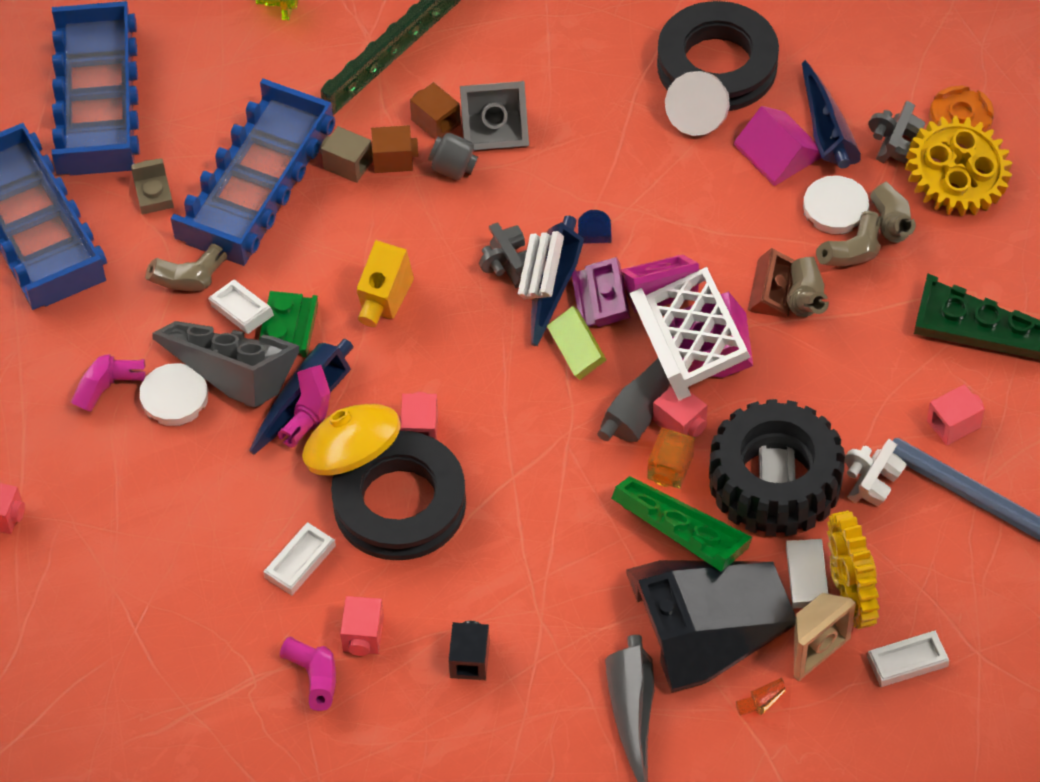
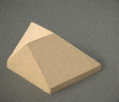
M821 593L796 614L794 677L798 681L851 639L856 602L851 598Z

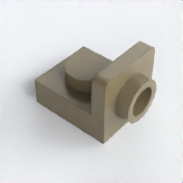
M163 159L146 160L141 163L132 164L131 170L141 213L147 214L174 208Z

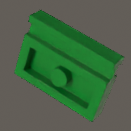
M270 291L267 304L271 307L274 316L262 324L260 337L262 335L274 336L299 345L298 354L306 358L319 304L318 296L313 295L312 298L303 297V294Z

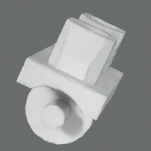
M888 439L882 449L875 451L872 458L870 457L872 450L868 446H863L861 450L851 449L847 452L845 463L849 467L847 471L848 476L856 478L858 474H861L847 498L854 503L864 498L876 506L885 501L891 488L877 477L881 473L894 482L907 465L900 457L893 453L897 446L896 443Z

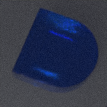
M589 210L580 216L578 220V234L584 238L583 243H611V220L605 212Z

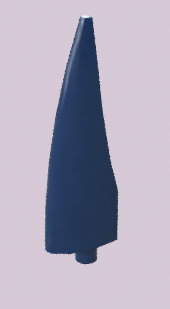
M806 60L803 61L801 64L809 101L813 136L822 159L837 164L841 169L860 162V150L842 112L820 77Z
M565 216L563 222L547 230L549 235H552V232H560L564 236L552 297L532 298V346H538L579 260L584 238L574 231L577 220L573 216ZM548 245L545 262H546V260H547V256H548V251H549V246H550V245ZM542 274V278H541V283H540L539 290L541 289L543 274Z
M343 339L338 346L319 343L300 364L283 387L261 424L249 450L253 455L273 440L281 428H284L295 416V406L301 396L297 372L321 364L331 393L351 370L345 359L354 348L350 341Z

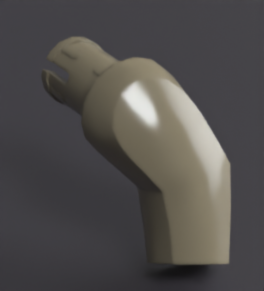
M887 181L875 188L870 195V199L881 214L880 231L882 235L891 242L904 241L914 232L916 227L914 219L911 220L908 200L898 193Z
M873 211L862 212L857 236L847 241H827L822 243L816 249L818 262L823 265L845 267L873 260L881 249L877 236L882 217Z
M211 244L197 262L175 264L155 258L148 265L145 278L172 290L202 291L211 285V275L227 259V254L223 252L219 256L218 254L223 249L216 244Z
M804 257L795 260L791 264L793 285L787 296L789 308L800 317H808L813 313L821 314L825 312L829 302L822 301V299H828V297L824 294L825 285L815 258Z

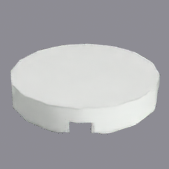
M703 71L687 72L676 78L668 88L665 98L666 114L671 124L682 133L692 136L706 135L717 129L727 118L730 108L729 93L722 82L713 74Z
M826 176L816 180L807 188L803 200L804 215L820 231L830 234H846L853 231V228L859 225L862 212L869 211L868 194L862 185L853 179L843 176Z
M182 363L166 364L155 368L145 377L140 386L139 398L145 414L150 419L152 417L158 420L159 424L165 426H180L193 421L199 416L198 413L204 407L205 409L208 403V387L205 379L188 365Z

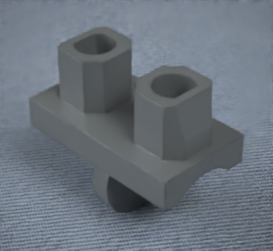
M906 101L901 113L896 114L893 118V114L889 110H884L883 113H875L871 116L868 125L871 131L874 132L873 137L877 140L885 137L876 157L878 161L885 163L889 157H892L904 164L907 162L908 159L905 157L911 142L902 138V135L913 139V137L917 136L919 129L924 128L926 123L912 114L915 105L911 102Z
M497 222L489 226L493 238L490 241V246H485L482 249L484 255L481 257L479 265L483 272H495L497 276L503 275L506 271L515 288H518L527 250L517 253L515 249L525 246V238L518 225L502 230Z

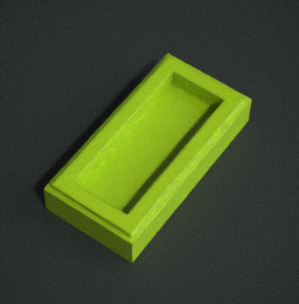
M574 306L547 325L572 373L579 380L606 361L604 354L579 310Z

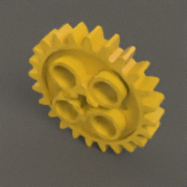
M957 116L953 117L950 124H948L944 117L940 118L937 125L930 121L926 130L923 128L919 129L917 136L913 137L909 145L910 148L905 157L908 159L905 170L911 171L908 182H918L914 192L920 193L924 191L926 193L923 202L926 203L931 199L935 200V210L945 205L948 215L951 214L954 208H958L960 216H964L967 208L970 209L973 215H977L980 206L987 211L992 202L997 204L1002 194L1004 195L1009 186L1007 183L1012 177V173L1008 172L1012 162L1005 160L1009 150L999 149L1003 139L992 140L991 137L994 130L991 129L984 133L981 131L983 123L979 122L973 127L969 117L966 118L964 124L959 123ZM958 144L964 145L967 149L960 147ZM932 158L938 159L941 163L934 161ZM976 169L983 170L986 174H982ZM950 183L957 184L960 188L953 187Z
M847 510L831 514L832 516H829L830 521L827 522L829 528L827 535L830 541L828 547L831 551V556L829 557L833 582L836 588L839 589L840 596L851 598L856 602L853 627L861 629L874 626L879 618L877 610L880 607L876 599L879 597V594L875 587V584H877L876 566L870 550H867L866 537L862 536V527L858 525L857 517H853L852 511L849 512Z

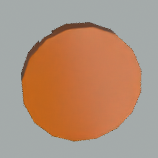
M951 86L936 94L930 106L929 119L937 125L940 118L944 117L948 124H950L953 117L957 116L959 123L964 124L966 118L969 117L973 127L982 122L983 127L981 131L985 133L991 129L994 108L991 100L985 93L979 90L977 92L969 90L970 87Z

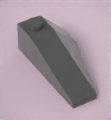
M174 321L152 333L153 340L228 397L243 402L246 406L250 407L261 406L265 401L278 395L299 353V345L274 336L262 335L260 340L244 338V332L233 330L231 333L217 334L214 333V329L211 326Z

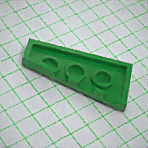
M631 476L615 486L611 499L721 572L749 548L752 536Z

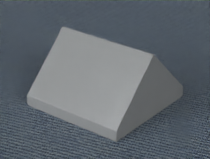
M524 81L460 86L463 137L474 144V150L529 146Z

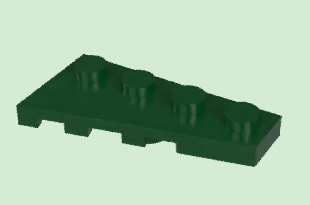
M927 274L914 334L1040 360L1039 319L1017 310L1009 312L1000 308L996 301L986 297L983 301L966 294L967 289L955 284L952 287L938 282V277Z

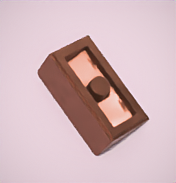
M773 248L758 259L748 306L749 311L785 318L789 316L790 308L787 303V296L793 285L791 264L795 261L794 259Z

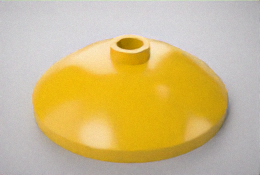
M380 404L353 405L337 410L323 420L310 435L303 450V461L309 471L318 475H337L357 469L374 460L389 448L400 432V419L392 408Z

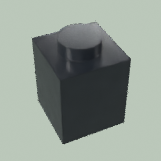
M476 621L453 622L449 651L450 678L486 680L490 646L488 624H481Z

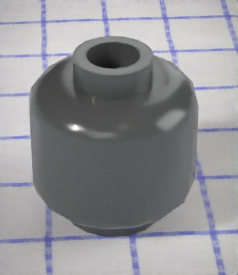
M446 133L442 138L437 136L428 160L432 161V169L435 172L454 180H460L464 173L471 175L478 156L473 155L474 144L471 141L452 133Z

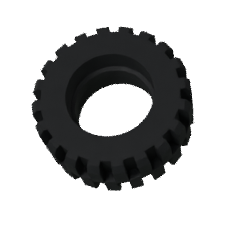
M769 399L766 401V404L759 405L758 401L748 404L745 411L741 408L730 414V421L725 420L718 427L717 435L713 437L711 444L709 479L710 491L712 496L716 498V505L723 513L729 511V520L736 525L740 523L745 524V530L756 533L757 530L766 532L765 536L776 537V533L784 532L785 536L796 535L797 529L800 528L803 531H808L815 527L816 519L821 522L830 515V509L835 507L839 500L844 473L845 452L841 446V438L835 429L831 430V423L824 416L818 418L816 410L805 406L804 409L798 407V402L787 400L786 404L777 403V399ZM766 445V449L778 448L784 450L790 447L794 450V458L801 462L808 472L791 482L773 483L753 475L745 464L759 455V448Z

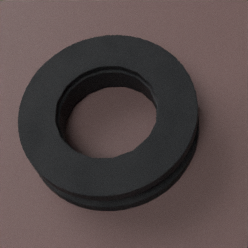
M708 1L686 7L667 21L659 36L657 59L658 74L667 91L674 80L687 72L703 71L695 67L687 59L686 53L692 46L712 39L731 41L741 46L750 57L744 66L733 72L721 74L706 72L716 76L728 91L729 111L738 110L755 103L773 85L778 67V38L770 23L756 11L733 2Z
M400 431L395 441L377 458L357 469L333 475L331 492L334 515L340 531L353 546L376 558L410 560L428 555L442 547L454 536L465 515V479L459 461L444 444L422 433ZM404 471L413 472L427 479L433 486L435 493L433 500L425 510L414 517L397 520L383 518L373 513L364 503L366 489L374 480L384 474Z

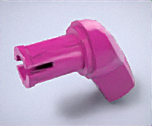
M111 354L99 356L82 376L70 403L92 412L102 392L109 388L111 384H114V380L144 381L145 371H131V369L144 370L145 359L115 360Z
M321 364L297 372L301 396L295 406V416L278 432L280 440L286 435L289 436L283 442L288 447H295L309 430L316 429L326 417L330 400V389Z
M291 636L288 637L281 647L280 658L287 659L306 668L309 677L310 709L316 711L329 709L336 688V666L333 653L326 646L315 649L295 640Z

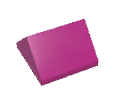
M764 106L758 109L734 141V146L773 186L822 158L816 142L785 111Z
M682 254L622 269L625 290L634 313L637 312V309L629 293L642 288L646 296L699 271L698 262ZM699 284L693 286L690 291L698 292ZM675 298L665 299L657 303V305L672 304Z

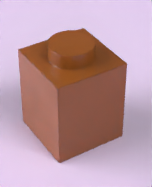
M434 82L425 89L417 91L410 99L411 120L435 140L437 136L442 138L446 133L451 132L461 124L460 103Z
M410 125L371 128L374 173L413 171L412 158L419 157L418 139L411 138Z

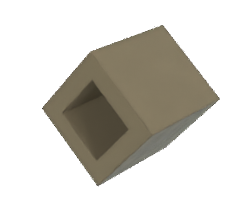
M337 126L331 136H327L323 140L320 147L323 168L356 183L373 161L371 140Z

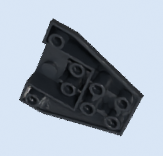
M659 560L626 569L637 602H644L661 647L660 663L672 693L711 681L795 626L796 616L774 562L734 561L722 572L706 561Z

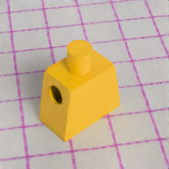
M375 240L357 286V294L362 307L358 320L362 324L376 327L381 316L388 319L395 317L414 280L406 249Z

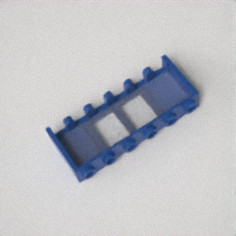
M127 1L52 7L56 31H52L56 55H52L56 79H52L56 104H52L56 129H52L55 149H52V157L56 174H70L71 176L132 171L131 165L134 164V155L140 154L138 135L134 136L133 131L139 130L137 110L133 111V105L139 104L137 86H133L132 82L138 80L136 61L132 62V57L138 54L136 37H132V33L137 32L135 13H129Z
M262 79L260 82L261 102L258 104L250 101L247 104L246 125L244 127L237 124L233 125L231 129V148L229 150L222 147L218 148L215 155L217 169L214 174L208 171L202 172L200 177L202 192L198 197L190 194L187 195L184 202L185 218L173 214L171 217L175 239L186 242V245L205 252L211 244H216L223 249L218 254L219 256L226 252V260L245 266L251 255L257 251L267 229L269 230L273 226L277 211L281 205L287 204L291 195V189L296 182L302 180L310 159H314L318 155L323 140L332 133L335 126L331 102L266 79Z
M24 123L0 132V252L32 310L44 305L45 307L106 281L103 265L107 264V260L100 246L94 247L91 241H94V237L86 222L80 223L78 218H81L75 201L73 199L67 200L66 195L68 193L61 177L55 178L52 174L55 170L47 154L42 156L40 153L42 147L36 133L30 134Z

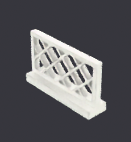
M707 267L646 296L642 288L629 293L679 401L691 396L688 389L689 386L751 358ZM703 281L707 282L701 293L690 291L693 286ZM675 298L670 307L657 305V303L665 299ZM684 300L695 301L691 310L680 309ZM705 303L716 304L711 314L700 312ZM674 317L685 319L680 328L669 327ZM694 321L705 322L700 332L689 330ZM715 324L726 325L721 335L710 333ZM684 338L695 340L689 350L679 348ZM704 342L716 343L710 353L699 351ZM725 345L739 348V350L726 356L720 355ZM694 360L705 361L702 367L688 373V369Z

